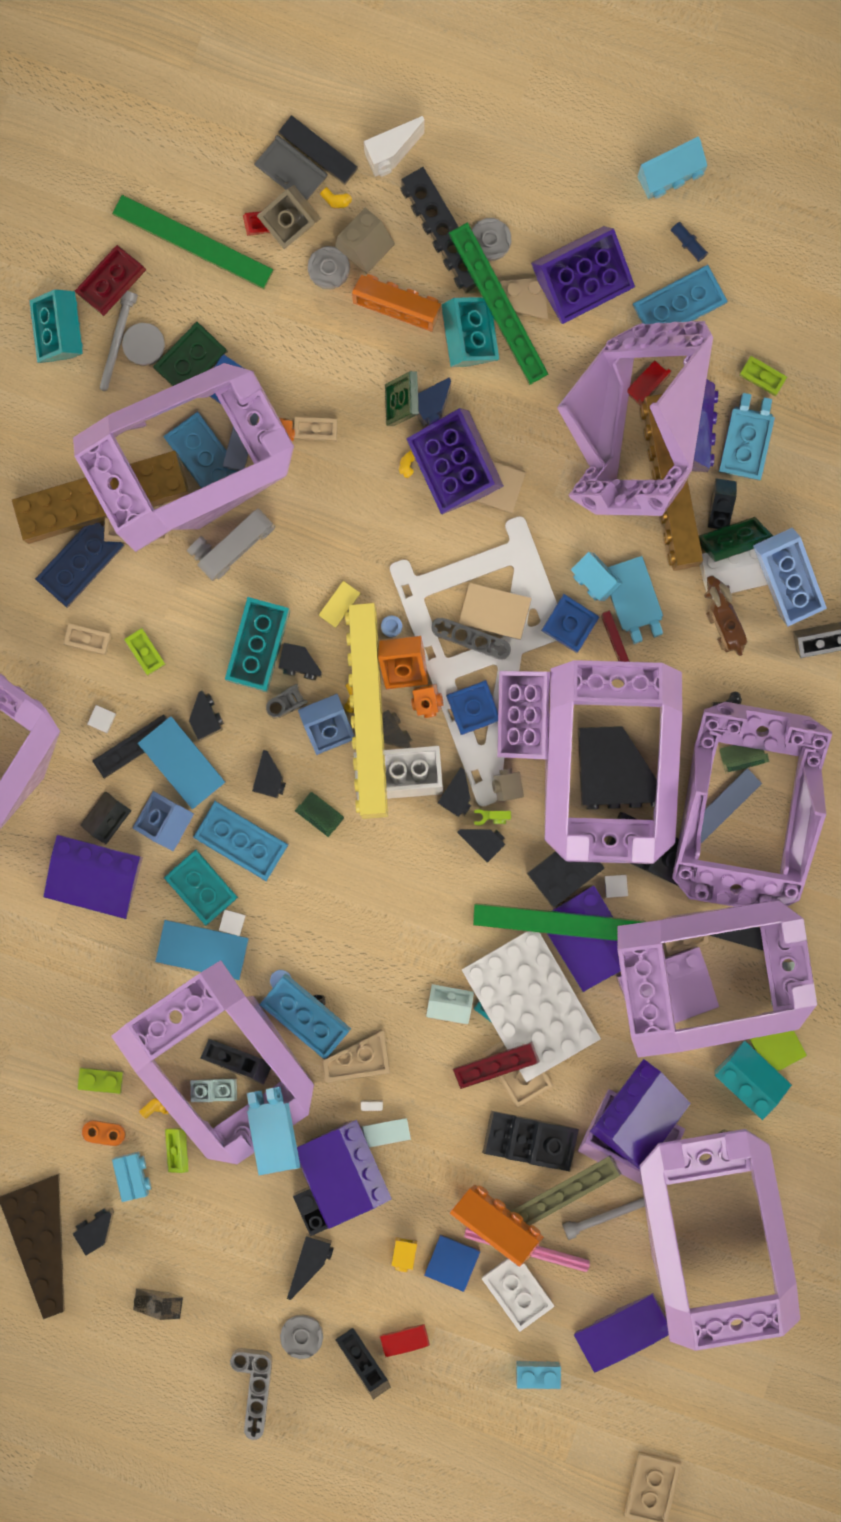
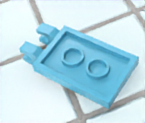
M743 393L739 407L735 406V409H732L719 472L760 481L775 417H772L773 414H769L772 399L764 397L759 412L749 409L752 395Z
M640 556L608 567L622 582L610 595L621 629L626 632L629 631L633 644L643 641L639 627L648 624L654 638L661 636L663 631L659 621L662 620L663 614L643 557Z
M281 1087L266 1089L268 1104H264L262 1090L247 1093L248 1104L250 1105L247 1114L258 1174L265 1175L301 1168L289 1103L284 1104Z

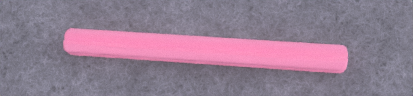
M468 1227L466 1228L465 1238L490 1245ZM538 1246L531 1255L534 1258L587 1272L590 1266V1261L541 1246Z

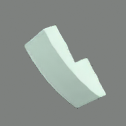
M237 1079L190 1080L191 1102L237 1100Z
M407 1118L361 1127L369 1147L411 1140Z

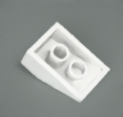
M423 116L364 141L365 156L375 177L378 175L382 177L391 173L392 169L398 165L424 134Z

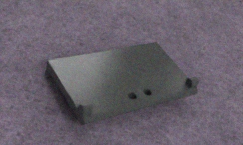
M278 135L254 164L285 190L295 185L306 200L310 198L328 175Z

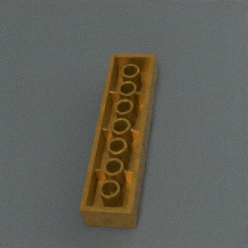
M663 394L645 397L641 408H639L640 418L645 420L646 424L643 429L644 439L649 441V449H647L648 460L653 462V470H651L652 480H663L674 466L650 409V405L657 403ZM687 479L683 488L665 513L659 516L661 525H665L663 540L664 544L669 546L667 561L668 565L672 566L673 571L698 567L703 562Z
M175 450L130 464L152 506L177 500L190 494L179 454ZM86 477L11 499L22 539L28 544L77 530L84 526L93 525L94 523H100L105 521V518H108ZM116 477L110 481V485L114 490L119 486V481Z

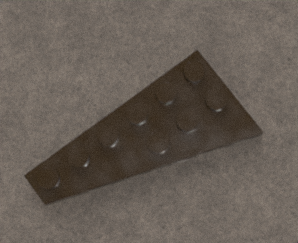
M60 1173L0 1196L2 1211L43 1320L65 1311L62 1224L60 1215L61 1198L59 1190Z

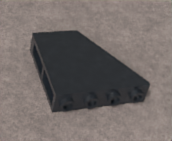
M623 726L579 728L581 806H586V810L599 809V805H608V809L621 808L620 804H629V808H641L642 803H650L651 807H655L657 779Z

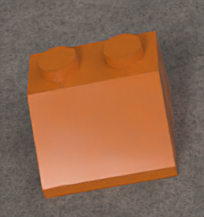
M421 636L379 641L378 659L386 689L428 685L425 650Z

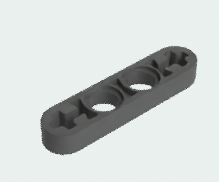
M437 618L432 623L431 629L433 634L441 639L499 660L506 659L510 655L511 647L505 640L446 618ZM441 622H444V627L451 629V625L455 626L451 638L447 637L449 634L447 631L438 633L435 625H440ZM463 629L467 632V638L464 641H459L455 638L457 630ZM480 636L487 640V646L482 649L475 645L476 638ZM491 640L496 641L493 644L494 646L500 647L501 644L505 645L504 649L507 650V653H502L500 656L498 651L493 648L491 653L487 652Z

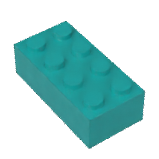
M247 597L225 676L227 682L268 693L290 615L289 608Z

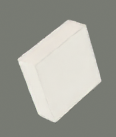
M96 705L87 725L108 733L116 714Z
M626 875L604 876L606 898L628 896Z
M225 909L219 930L240 936L246 915Z
M361 1100V1110L382 1111L383 1100Z

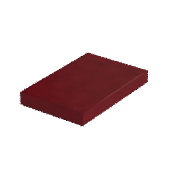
M116 245L77 287L75 293L104 317L142 276L146 268Z

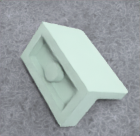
M432 984L426 1017L468 1024L474 992Z

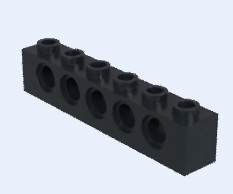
M421 167L401 179L402 187H400L404 198H409L412 202L411 209L416 217L420 216L423 223L421 226L427 235L431 234L434 240L432 244L436 252H441L444 256L443 263L448 271L452 270L455 278L453 279L459 290L462 288L467 293L477 286L469 271L463 272L459 270L458 266L464 263L458 252L450 253L447 250L449 246L454 245L448 233L459 226L424 167ZM419 191H423L427 194V196L423 199H419L415 196V194ZM434 209L438 214L434 217H429L426 212ZM440 227H444L448 230V233L440 235L437 233V230Z

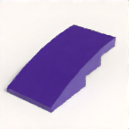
M654 1293L620 1307L614 1313L600 1318L594 1324L574 1333V1337L594 1373L649 1347L669 1335L667 1318Z

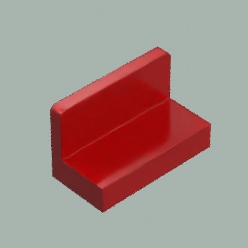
M654 360L627 389L629 396L641 406L645 397L651 396L670 376L672 371L669 368L665 370Z

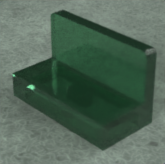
M732 745L719 750L725 774L770 762L768 753L765 754L764 750Z
M310 792L302 804H299L295 810L296 813L328 838L344 819V816L313 792Z

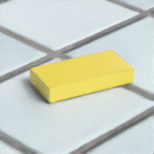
M343 581L318 616L337 628L344 618L345 612L349 611V605H353L361 593Z

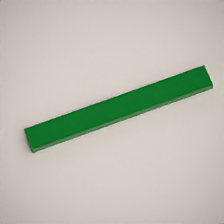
M121 195L112 213L114 216L263 290L273 273L272 268L124 195Z
M468 222L449 232L450 238L528 384L531 385L549 375Z
M476 903L474 904L473 925L618 941V926L646 921Z

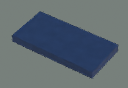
M100 523L82 527L35 578L66 608L74 602L124 547L121 542L104 541L105 527Z

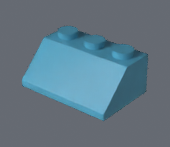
M699 136L641 164L637 178L648 199L655 197V199L660 198L667 193L666 190L670 188L678 189L685 185V181L691 178L696 180L704 175L708 165Z

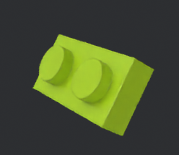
M753 356L749 357L739 375L775 397L787 379V376Z
M143 628L124 639L147 676L166 665Z
M80 1068L78 1090L121 1094L123 1072Z
M182 1128L165 1129L168 1172H189L185 1131Z

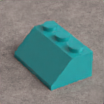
M54 289L29 300L37 363L67 360L82 355L83 344L81 342L75 291Z
M483 297L452 298L441 304L450 367H469L500 360L494 319Z
M745 1040L715 1069V1076L761 1120L779 1104L792 1086L784 1076Z

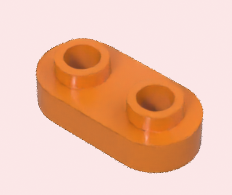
M91 1120L82 1128L83 1138L90 1143L117 1146L124 1141L126 1136L125 1129L116 1123ZM90 1128L96 1130L95 1136L89 1134ZM116 1132L118 1135L117 1139H112L110 1133Z

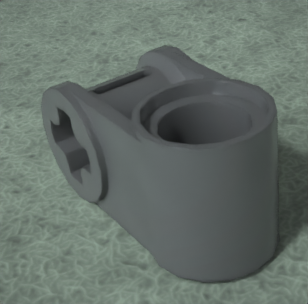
M298 684L291 686L268 701L266 711L271 718L279 719L308 703L299 692ZM274 703L282 706V710L278 714H273L270 711V706Z

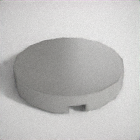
M485 218L475 224L472 231L488 261H496L503 258L511 246V233L508 226L496 218Z
M322 247L312 253L308 261L310 279L322 289L338 288L346 282L349 276L350 264L348 258L336 247Z
M139 323L126 331L123 336L122 347L125 355L131 362L141 366H148L161 358L165 349V341L157 327L149 323Z
M304 1314L295 1315L288 1319L282 1327L280 1334L281 1345L291 1357L297 1359L310 1358L321 1348L323 1341L322 1327L311 1316Z

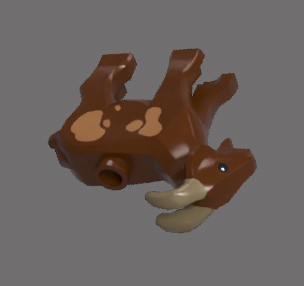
M713 575L707 577L708 591L704 594V597L712 598V602L709 605V612L706 613L710 624L715 623L721 636L717 638L721 650L725 652L734 650L738 656H742L747 644V638L731 604L730 586L725 585Z

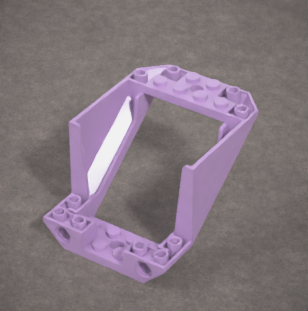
M705 321L641 323L611 338L557 407L590 466L579 482L575 484L569 497L595 515L662 516L687 481L693 466L713 336ZM686 356L683 361L684 367L657 403L650 405L674 466L663 480L617 479L629 397L627 390L630 387L634 358Z
M226 363L116 411L73 437L74 456L115 532L135 552L171 530L201 529L287 476L294 449L290 437L254 372ZM216 393L254 464L154 510L115 437L127 430L144 428L146 420L191 400L207 398ZM254 413L259 416V423L255 426L250 422V417ZM114 477L119 481V486L115 490L110 485V481Z
M573 660L551 668L548 759H545V841L565 861L654 864L675 844L682 728V672L664 663ZM619 679L624 683V686L616 688L612 685V681ZM574 704L660 707V737L654 820L568 818ZM612 836L615 838L616 843L614 845H607L604 842V838Z
M0 674V710L29 730L30 734L0 780V829L44 779L60 733L59 728L42 703L29 697L22 688L11 684L2 674Z
M723 702L704 709L694 746L673 871L674 881L689 899L733 907L777 900L789 906L800 900L826 817L822 767L832 737V732L809 716ZM760 726H765L768 728V730L765 732H759L757 731V728ZM718 742L799 756L780 874L698 860L712 764ZM734 884H739L742 886L740 889L731 888V886Z
M779 900L679 914L657 921L618 926V956L631 1039L638 1057L683 1052L798 1030L817 1006L804 918ZM760 926L773 1011L746 1018L676 1030L663 943ZM785 959L794 961L795 967L792 971H787L783 968L782 964ZM644 984L650 985L653 989V993L649 997L641 993V987Z
M220 960L125 1024L111 1037L136 1074L207 1159L239 1164L254 1153L247 1114L250 1105H246L212 1129L210 1124L202 1120L154 1059L226 1010L281 1080L272 1088L281 1087L284 1104L289 1103L293 1125L309 1115L314 1084L256 998L244 995ZM174 1010L182 1014V1020L179 1023H173L170 1019V1014ZM265 1092L262 1094L264 1104H268L269 1102L267 1100V1095Z
M746 1129L658 1143L640 1164V1173L651 1255L665 1303L670 1342L697 1351L784 1336L800 1320L797 1283L769 1144ZM703 1154L711 1155L708 1160L703 1161L699 1159ZM751 1171L772 1267L775 1294L689 1308L667 1185ZM736 1319L742 1320L739 1325H731V1322Z

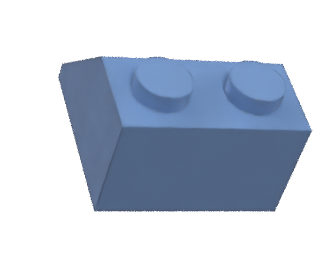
M338 694L298 709L316 755L352 741V737H355Z
M153 791L133 829L152 841L174 851L194 813Z

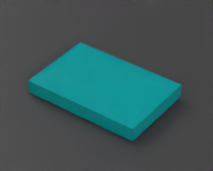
M197 849L164 877L205 926L238 899V896Z

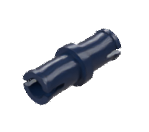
M681 222L672 227L670 231L679 239L682 247L688 249L698 262L708 255V252L696 240L697 237L694 234L692 235Z

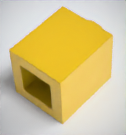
M396 1237L391 1266L395 1267V1270L401 1272H408V1269L413 1270L417 1241Z

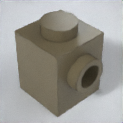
M512 768L499 770L500 774L493 775L492 789L497 795V801L524 797L520 772H512Z

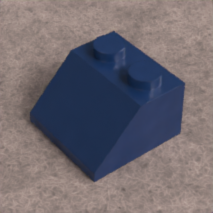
M450 377L418 393L419 415L417 417L423 428L442 418L451 391Z

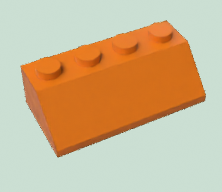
M370 274L360 276L352 291L353 304L433 332L441 311V303H438V299L431 296L421 297L418 295V292L412 289L402 290L393 282L378 281L379 278Z
M473 1185L451 1210L450 1214L520 1267L531 1257L544 1236L541 1235L538 1228L526 1224L521 1215L505 1208L506 1205L501 1200L494 1199L488 1195L489 1192L484 1187Z

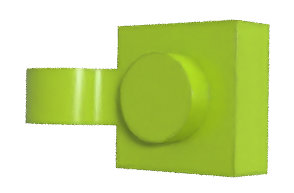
M474 810V813H480L483 816L481 821H474V824L478 826L483 825L487 820H493V824H506V820H511V811Z

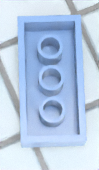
M793 528L753 545L779 616L787 626L827 609L802 539Z

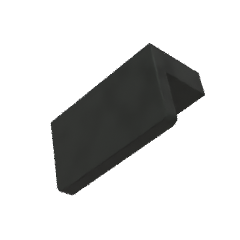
M104 792L81 823V827L106 845L132 810L116 800L108 792Z

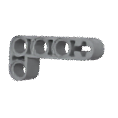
M256 509L198 563V567L211 581H214L259 539L263 540L275 529V525L260 509Z
M238 1348L233 1352L230 1360L232 1369L237 1372L251 1373L244 1433L247 1438L257 1440L263 1435L273 1362L272 1356L264 1350ZM238 1355L244 1356L246 1363L243 1365L238 1364L235 1361V1357ZM265 1358L268 1365L260 1367L256 1360ZM263 1380L265 1387L262 1389L256 1388L254 1381ZM258 1401L263 1405V1408L261 1410H254L251 1404ZM254 1418H258V1429L256 1432L252 1428Z

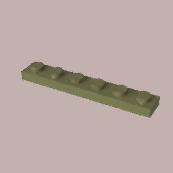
M610 1155L511 1210V1212L521 1215L523 1221L530 1226L619 1177L622 1173Z

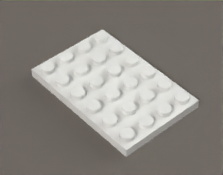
M527 931L461 969L507 1050L533 1042L540 1062L519 1070L526 1082L601 1039L539 932Z

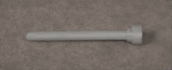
M129 291L120 298L122 307L100 384L102 391L108 390L129 310L137 301L138 295Z
M644 1198L578 1223H571L569 1221L562 1224L567 1239H574L582 1230L645 1207Z

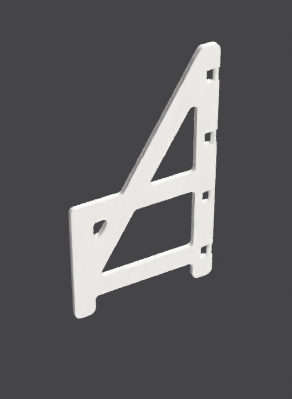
M516 517L506 522L505 528L510 540L507 544L440 569L416 576L407 560H400L390 566L392 578L414 636L422 637L424 650L425 647L432 646L436 657L429 660L425 650L427 671L432 684H437L438 693H441L443 696L444 705L441 706L475 799L478 805L482 807L497 801V795L492 789L493 775L500 774L499 770H503L505 757H497L498 722L488 725L486 742L482 746L479 745L473 731L460 735L456 721L452 722L448 709L451 708L446 695L458 691L455 684L456 678L491 665H496L498 671L493 700L499 713V671H519L523 653L556 641L541 631L556 607L557 602L528 525L523 517ZM507 566H512L514 574L510 593L532 598L529 610L535 609L537 611L540 623L533 627L528 626L527 615L521 640L507 636L501 638L507 641L511 647L510 655L506 659H495L474 650H469L450 658L445 657L438 637L432 632V620L424 602L425 597ZM409 584L413 595L408 598L405 597L402 586ZM496 641L491 642L487 652L491 653L493 648L498 651L500 656L502 653H507V650L504 649L505 645L501 644L500 647L493 645ZM487 644L482 645V646H480V647H478V648H481V649H482V648H485V647L487 646ZM478 769L482 781L476 784L471 771Z

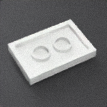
M507 1258L481 1277L519 1332L555 1307L525 1263L519 1267Z

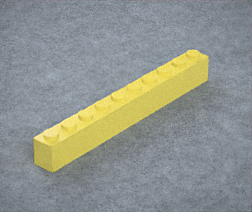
M374 603L349 605V612H345L346 625H350V633H346L347 645H351V653H348V665L352 666V674H349V686L353 687V695H350V706L354 708L355 715L351 716L352 729H355L356 737H352L353 750L357 752V758H353L354 771H358V779H354L355 792H359V800L355 801L356 813H360L362 819L388 817L380 663L378 659L377 610Z

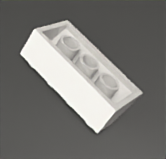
M754 549L714 562L707 553L702 554L703 562L700 564L706 592L708 591L707 577L712 575L725 585H729L731 593L768 585Z
M439 746L385 750L387 799L443 794ZM354 752V758H357V752ZM355 771V779H358V771ZM356 792L357 800H359V792Z

